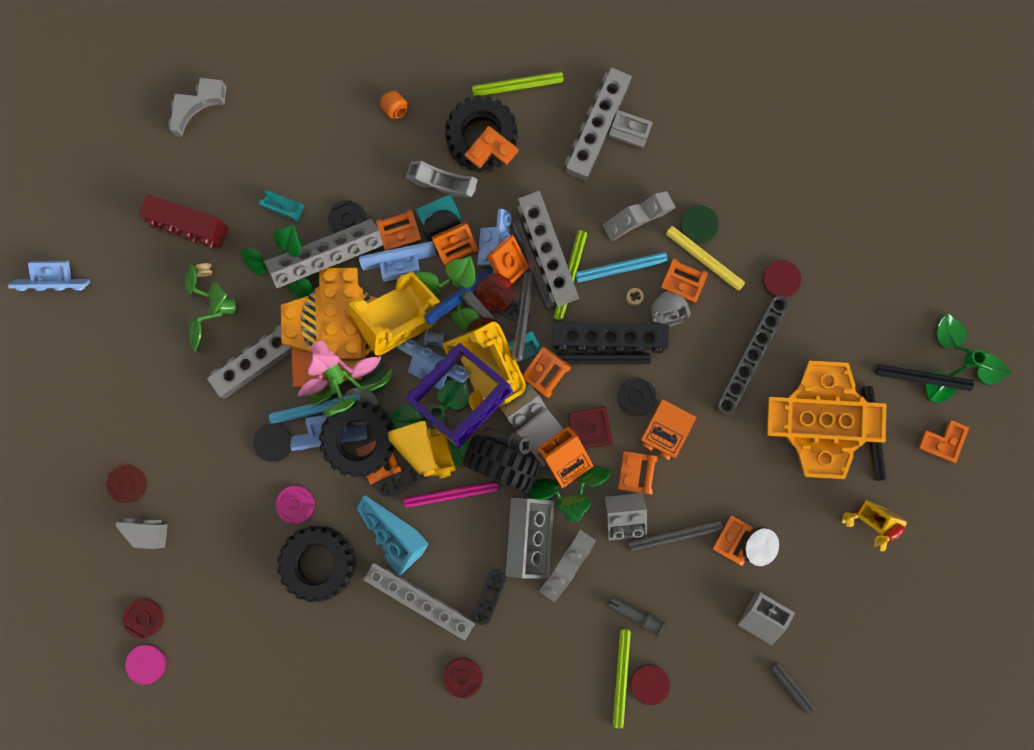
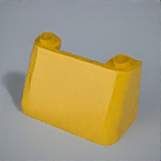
M411 271L397 279L395 290L368 304L362 298L354 299L348 304V311L370 349L375 355L380 356L425 332L426 329L428 330L433 327L436 322L431 325L426 323L424 315L438 306L440 301Z
M491 322L442 343L448 355L449 350L460 342L510 384L513 392L501 405L507 404L525 392V380L517 362L511 357L512 351L498 323ZM463 356L461 361L464 368L471 372L469 379L475 390L469 395V405L472 411H474L498 384Z
M420 421L387 433L389 441L424 477L439 475L440 478L451 476L450 472L456 471L447 438L436 428L432 430L430 428L427 429L425 421Z

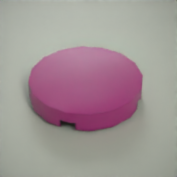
M293 485L286 487L279 493L276 499L277 514L283 521L290 524L305 522L311 517L315 508L313 495L302 486Z
M150 644L140 645L127 656L125 663L126 672L135 683L142 685L151 684L157 681L165 672L166 657L157 646Z

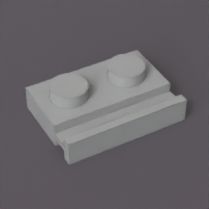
M617 110L608 137L644 149L653 122Z

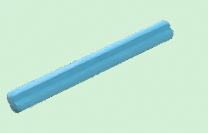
M666 252L578 271L575 277L577 282L588 281L666 263L668 257Z
M359 393L343 396L344 400L352 397L355 401H361ZM339 398L326 400L316 405L308 404L269 414L270 423L274 424L323 413L328 407L339 403Z

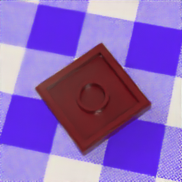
M606 406L568 413L570 429L578 436L584 449L613 444Z

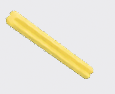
M671 226L668 229L666 235L736 290H741L745 284L742 279L675 227Z

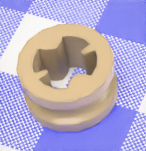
M209 263L194 266L195 270H197V277L213 274L210 270L211 264Z
M638 288L630 289L626 295V301L630 306L640 305L644 298L643 292ZM637 293L640 300L636 299L634 302L631 300L630 294L634 295Z

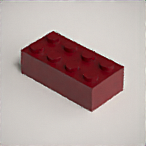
M149 194L146 195L139 216L144 219V223L149 224L153 229L159 231L164 229L168 231L167 233L177 237L180 234L186 237V240L194 243L198 240L204 246L212 249L215 246L222 247L229 228L220 218Z

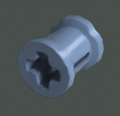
M426 329L424 346L433 345L443 349L442 343L445 342L446 332L436 333Z

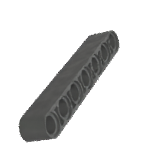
M776 296L768 303L716 402L715 409L720 415L732 413L739 403L788 309V301L785 297ZM774 302H779L782 305V309L777 310L774 307ZM766 318H770L773 321L772 327L766 325ZM757 335L764 337L765 341L763 344L757 341ZM749 351L755 353V360H750L748 358ZM740 368L746 369V377L740 376ZM732 384L738 387L739 391L737 394H733L730 391ZM723 401L729 403L730 408L728 411H724L721 408Z

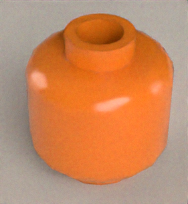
M389 91L382 95L380 108L390 119L402 118L407 112V101L397 91Z

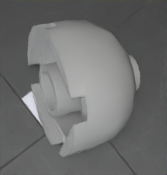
M671 292L662 293L653 302L651 308L654 324L662 323L674 326L684 322L683 318L686 316L689 318L691 314L687 301L681 295Z

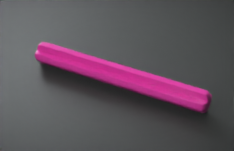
M497 481L405 497L403 502L404 506L408 508L496 492L499 488Z

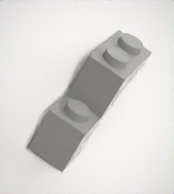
M200 78L199 84L196 85L197 96L175 94L174 100L171 101L172 117L168 121L170 131L175 136L183 137L184 129L194 114L208 106L224 105L227 88L222 80Z
M411 161L405 179L422 188H434L445 195L451 194L452 197H472L478 179L472 176L450 173L423 161Z
M667 191L656 193L640 204L628 206L602 225L610 241H614L636 227L664 216L676 207Z
M580 530L539 592L553 602H556L572 581L580 565L589 555L596 540Z

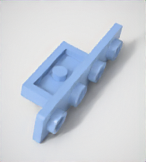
M498 209L497 227L480 229L477 265L481 267L491 266L486 255L509 235L512 222L510 212ZM493 270L492 283L502 286Z
M431 241L360 256L359 262L363 271L381 268L383 282L398 279L401 275L411 271L414 274L420 272L418 260L436 256L434 243Z
M30 261L28 263L30 279L13 280L8 284V288H15L16 291H24L28 288H34L36 291L46 290L47 288H53L56 291L66 288L83 290L90 283V279H71L69 261Z
M412 339L397 346L398 349L413 356L408 372L420 379L429 374L435 368L437 362L445 358L434 353L431 349L417 344ZM455 364L434 387L438 389L444 387L447 376L463 383L470 377L471 372L467 371L463 366Z
M322 415L306 418L308 434L292 436L291 450L320 447L321 440H319V434L322 431L321 426L325 422L326 417ZM346 424L340 433L341 444L367 439L368 427L367 425L348 427Z

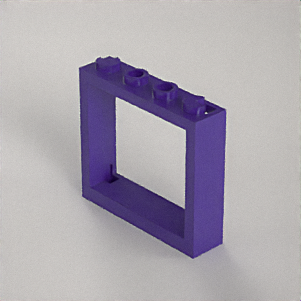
M459 342L449 350L448 355L443 360L437 362L435 368L429 374L422 378L421 383L416 388L410 390L405 400L457 448H460L513 390L506 380ZM465 356L498 385L452 433L418 402Z

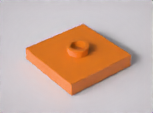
M508 235L486 255L503 288H508L529 268L513 235Z

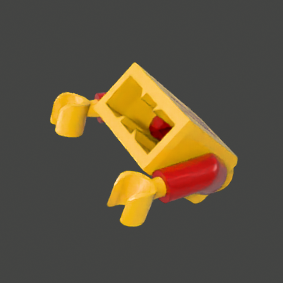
M868 500L864 502L860 509L855 510L854 513L845 512L842 523H846L847 527H853L854 519H861L882 534L876 537L874 547L880 545L881 552L886 550L887 542H892L904 533L907 524L904 519L891 510Z

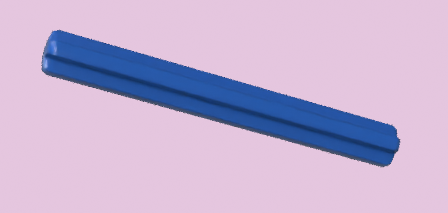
M492 266L475 277L473 286L469 288L462 287L424 315L425 322L430 325L464 301L462 294L465 291L470 290L474 293L489 282L493 274Z

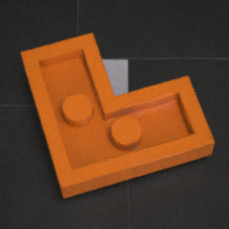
M488 126L467 151L465 158L479 169L491 155L507 166L519 152V149Z
M949 420L943 437L927 430L924 431L917 449L951 463H956L969 427Z

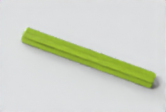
M560 71L472 86L473 96L488 95L562 83L564 78L563 73Z
M582 230L577 231L568 263L573 282L587 237V232ZM567 304L559 307L556 306L553 319L563 321Z
M620 629L612 724L614 728L619 729L624 726L631 635L629 629Z

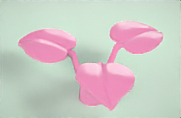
M318 341L310 347L313 355L307 372L309 375L319 374L317 379H311L306 382L297 395L298 397L308 396L323 390L328 384V379L323 378L322 373L337 363L350 372L352 378H359L372 372L379 364L381 356L363 359L353 368H350L334 354L333 350L329 351L324 341Z

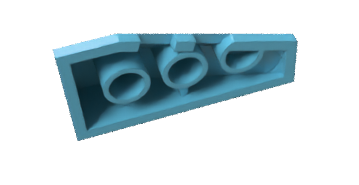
M366 495L362 497L357 510L367 528L372 529L376 535V544H381L385 551V560L400 576L422 556L429 544L416 529Z

